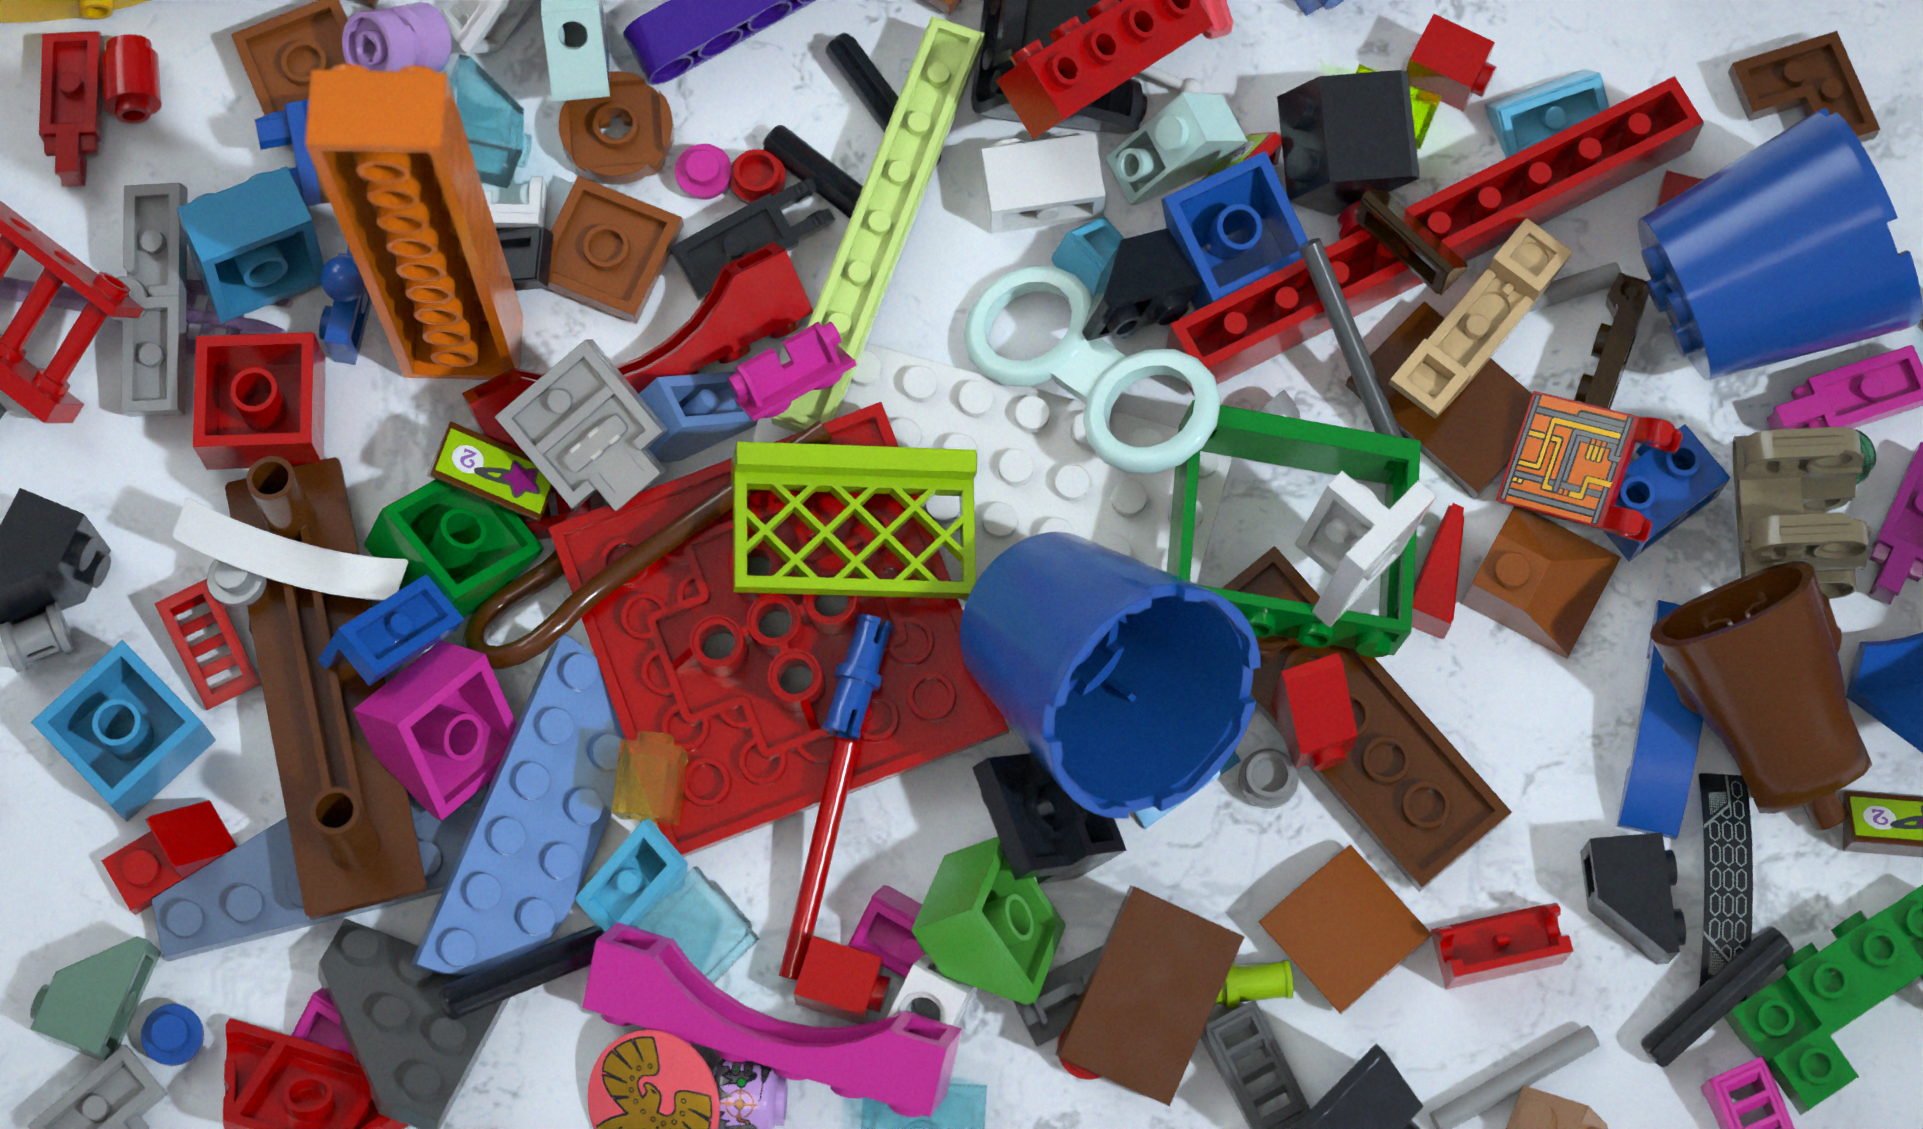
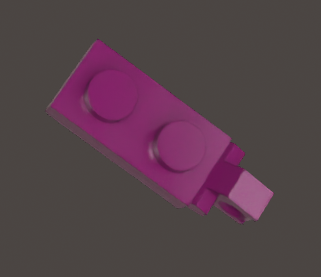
M1920 442L1914 451L1872 544L1874 549L1869 560L1882 566L1868 595L1889 605L1894 597L1899 595L1906 577L1919 582L1923 576V442Z

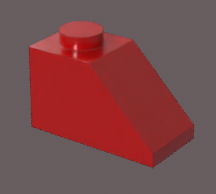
M1339 652L1281 671L1271 700V706L1294 768L1298 769L1311 764L1314 771H1321L1347 760L1346 753L1352 751L1358 733L1345 670Z

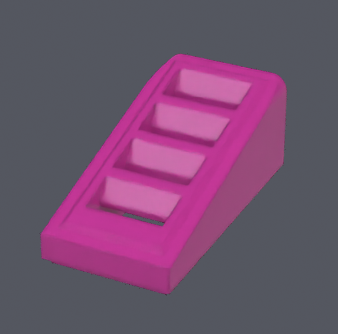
M1763 1056L1715 1076L1700 1086L1721 1129H1795L1775 1079ZM1751 1083L1756 1094L1733 1104L1729 1093ZM1762 1106L1767 1117L1743 1128L1739 1116Z

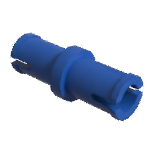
M857 614L855 628L844 663H838L833 674L838 682L826 720L822 725L823 731L832 734L835 730V736L853 741L860 739V730L872 692L880 689L883 678L878 672L890 634L894 629V625L889 621H883L881 625V618L868 614Z

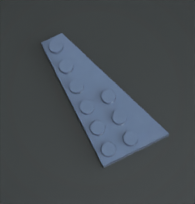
M491 781L442 821L435 819L408 791L427 883V890L424 893L316 920L308 919L304 912L287 817L151 899L162 957L169 962L442 893Z

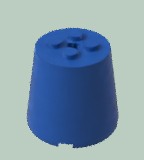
M1827 108L1809 115L1638 220V234L1642 247L1641 255L1651 277L1650 280L1646 281L1651 299L1659 313L1666 312L1671 323V335L1679 353L1683 358H1689L1696 371L1705 380H1712L1905 330L1919 324L1922 318V297L1911 252L1908 250L1900 253L1897 252L1887 222L1898 218L1890 197L1874 164L1854 131L1837 112L1830 115Z
M1067 532L1041 533L1028 537L1005 550L985 569L975 583L961 618L960 648L963 661L973 679L1061 789L1083 808L1104 817L1129 819V812H1136L1155 807L1161 812L1193 795L1209 782L1231 757L1244 736L1254 713L1256 701L1250 697L1253 671L1255 668H1261L1260 653L1254 632L1241 611L1230 601L1210 589L1075 534Z

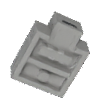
M586 339L495 416L571 508L580 506L594 493L599 491L615 511H618L667 472L648 447L669 429L593 339Z

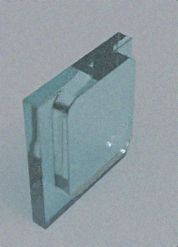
M697 866L692 867L633 926L674 939L691 963L713 984L760 939L752 930L750 920L717 882L708 879Z

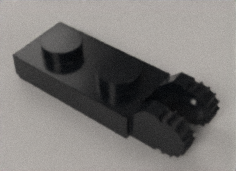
M811 177L790 186L774 196L770 192L670 247L673 258L698 301L706 297L711 291L722 266L773 241L788 252L797 247L799 241L814 235L834 222L835 218L829 208L810 214L805 220L790 227L784 217L782 210L807 200L818 189Z

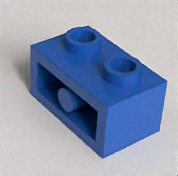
M1686 424L1678 429L1683 433V438L1676 453L1660 451L1642 444L1636 450L1639 458L1628 465L1615 506L1639 511L1644 515V518L1652 522V529L1647 541L1643 543L1604 531V533L1629 562L1716 499L1731 478Z

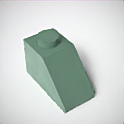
M136 936L56 971L50 986L47 984L43 985L35 996L30 1011V1017L34 1020L30 1030L47 1041L104 1062L119 1049L161 951L149 940Z

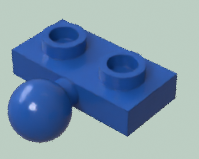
M348 246L347 253H339L338 256L330 259L321 271V286L324 292L334 300L333 306L326 305L323 309L319 324V337L321 340H324L333 361L356 365L372 301Z

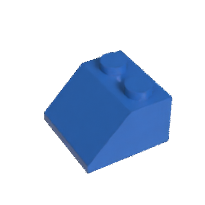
M1266 151L1161 199L1166 228L1170 230L1202 282L1191 299L1196 311L1303 259L1298 247L1308 241Z

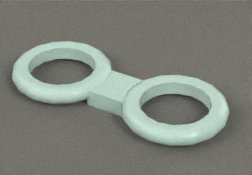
M1027 266L1004 274L983 290L969 311L964 332L969 359L985 377L1006 386H1035L1054 379L1057 385L1086 404L1083 423L1088 443L1106 464L1127 473L1155 474L1181 465L1203 448L1217 426L1221 398L1215 377L1198 358L1176 349H1147L1130 356H1125L1101 338L1087 341L1082 330L1093 299L1092 292L1075 274L1055 266ZM1031 292H1052L1064 297L1069 302L1072 311L1069 329L1061 342L1046 354L1030 360H1009L997 355L991 348L989 337L992 323L1001 309L1015 298ZM1152 375H1171L1186 381L1193 389L1195 396L1193 413L1183 430L1170 440L1152 447H1132L1118 441L1111 434L1109 419L1112 406L1121 392L1135 381Z

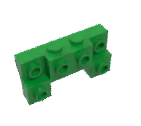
M1923 885L1869 919L1866 918L1861 910L1850 916L1831 930L1837 940L1824 949L1818 951L1812 942L1801 948L1782 963L1788 971L1787 973L1730 1010L1724 1016L1740 1041L1757 1058L1764 1057L1774 1079L1800 1116L1859 1077L1831 1035L1920 977L1923 980Z

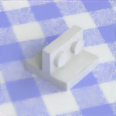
M1341 471L1327 485L1295 542L1299 549L1333 576L1312 613L1327 626L1331 627L1401 555L1437 496L1421 482L1417 481L1389 510L1378 501L1375 494L1368 487L1355 482L1346 473Z

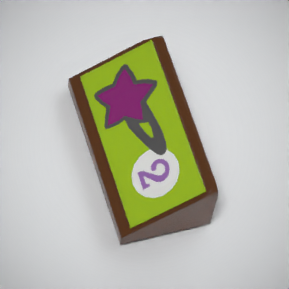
M451 421L427 474L428 477L534 522H540L553 488L552 484L524 452Z
M1845 791L1843 793V806L1847 813V817L1843 821V851L1923 857V797Z

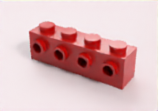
M1101 0L1086 10L1091 18L1087 23L1082 24L1077 15L1048 33L1053 41L1049 46L1044 47L1040 39H1037L1010 56L1009 58L1015 67L996 81L1032 139H1035L1214 26L1199 0Z

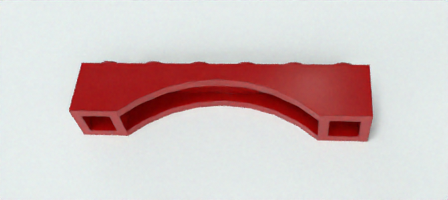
M773 241L722 266L711 291L687 322L663 343L636 359L617 365L616 368L639 394L657 377L699 374L698 369L716 360L720 364H725L745 356L751 350L749 344L767 335H770L771 338H780L796 331L802 326L801 319L812 314L813 309L787 251ZM513 368L463 392L462 395L481 434L524 452L495 416L544 374Z

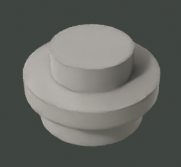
M217 559L213 561L208 571L207 585L210 593L215 599L226 606L240 607L250 605L262 596L266 588V577L239 569Z
M1261 749L1250 754L1242 763L1238 775V783L1243 796L1251 804L1265 809L1278 808L1290 801L1297 790L1299 782L1298 770L1294 768L1291 758L1276 749Z

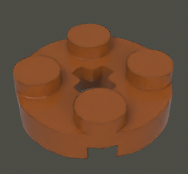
M611 71L609 97L570 100V102L568 100L564 103L559 116V134L567 158L572 162L577 173L582 178L604 184L622 185L636 182L646 176H653L662 170L665 165V157L672 147L674 124L669 103L660 91L658 93L653 87L646 84L644 78L634 73ZM622 117L624 126H632L630 132L625 133L619 139H611L610 135L602 134L601 129L610 127L611 118Z

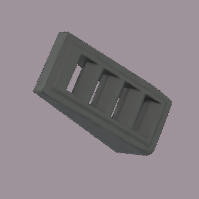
M1255 1000L1205 1025L1200 1038L1250 1129H1285L1300 1121L1311 1110ZM1249 1027L1253 1036L1227 1050L1222 1040ZM1261 1048L1265 1059L1238 1073L1234 1062ZM1271 1071L1274 1072L1278 1079L1277 1082L1249 1095L1245 1085ZM1285 1093L1290 1104L1261 1118L1256 1108Z

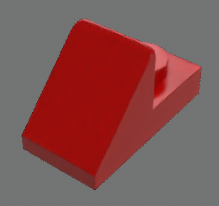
M208 800L151 815L145 819L151 829L150 832L101 861L129 910L134 915H137L152 906V898L238 846L215 807Z

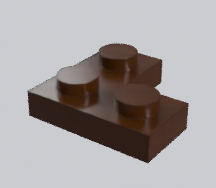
M1838 31L1734 62L1728 71L1748 121L1802 106L1806 117L1824 108L1828 109L1830 115L1837 112L1848 123L1861 143L1875 139L1880 131L1879 124Z

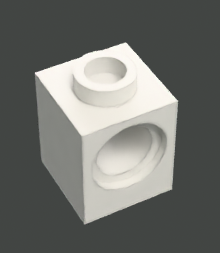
M924 954L913 964L887 1017L901 1011L917 1014L915 1009L916 998L926 997L933 1000L939 1007L941 1013L940 1022L957 1027L976 987L943 976L930 956Z

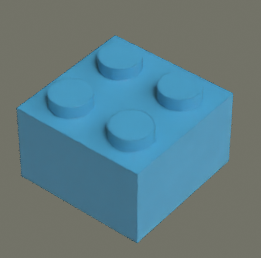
M287 166L272 172L258 173L250 177L246 182L217 193L203 194L195 198L191 203L176 208L196 272L220 324L321 285L320 276L324 263L313 219Z
M123 640L115 645L31 721L41 734L126 822L216 741L204 723Z

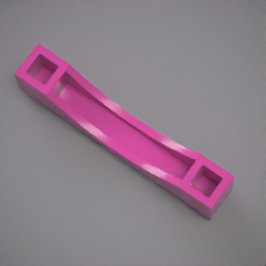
M619 922L615 923L596 940L582 1006L584 1009L600 1013L602 1019L611 1024L619 1026H632L635 1024L652 1030L665 1031L676 1035L687 1043L692 1042L715 1049V1053L725 1060L733 1062L750 1060L772 1067L774 1073L782 1078L789 1080L810 1079L829 1085L834 1093L842 1097L852 1099L867 1097L888 1104L893 1112L907 1117H920L923 1115L931 1117L947 1096L962 1028L907 1011H901L879 1021L848 1027H811L778 1020L745 1006L716 987L691 963L674 939Z

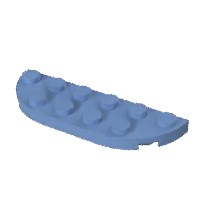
M565 634L551 646L413 957L410 964L412 966L438 974L471 975L541 947L557 931L574 903L621 794L628 772L630 749L599 668L598 659L588 649Z

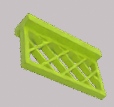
M737 441L731 459V485H733V592L968 599L976 583L974 478L977 474V450ZM747 489L771 490L786 507L764 525L747 508ZM789 491L802 492L796 497H794ZM814 492H831L846 507L826 527L802 505ZM849 493L862 494L856 499H854ZM874 494H890L906 509L886 529L862 507ZM909 495L921 496L916 501H914ZM934 495L959 496L960 518L946 531L922 509ZM792 513L797 515L817 535L796 555L772 532ZM851 515L860 520L877 537L857 556L832 534ZM912 516L936 538L917 558L892 536ZM747 524L756 532L748 542ZM959 529L960 545L952 538ZM763 540L787 563L774 576L747 575V554ZM823 542L847 564L834 578L818 577L802 562ZM882 544L907 566L894 580L878 579L863 564ZM944 546L961 563V581H939L923 564L940 547ZM795 570L801 577H787V575ZM854 571L861 579L847 577ZM914 573L920 580L907 579Z

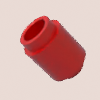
M124 34L109 39L106 43V51L101 55L104 109L107 113L116 116L119 121L134 124L147 121L151 115L158 112L162 107L158 54L152 49L151 41L141 35Z

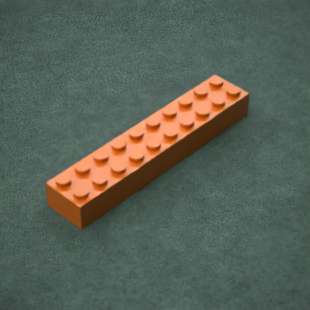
M355 64L336 65L332 70H311L305 145L404 378L490 380L513 368L520 369L523 313L447 73H438L429 67L418 65L402 67L398 72L370 71L363 66Z

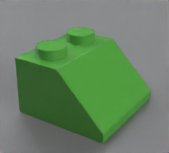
M997 836L944 855L911 931L915 935L921 950L930 956L943 976L1028 1005L1036 1002L1066 924L1034 878L1014 879L1010 866L1004 857L1001 842Z

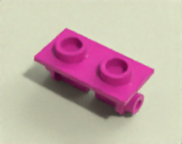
M830 321L822 326L819 322H816L812 326L782 341L790 361L781 365L775 350L771 347L736 366V373L727 379L737 396L734 398L735 402L755 422L760 418H771L783 413L790 407L793 400L811 390H821L834 385L841 379L844 372L857 366V364L838 345L842 342V339L834 324Z

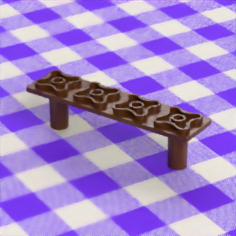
M268 456L256 461L250 467L246 478L231 481L225 485L231 518L298 542L360 555L343 468L338 458L333 457L322 460V463H308L292 467L287 460L281 457ZM267 578L264 593L257 601L247 605L304 912L308 919L316 920L424 893L427 890V883L408 790L376 759L353 711L354 708L386 684L385 676L369 686L346 657L327 669H324L317 660L338 628L371 608L369 599L345 597L309 590Z

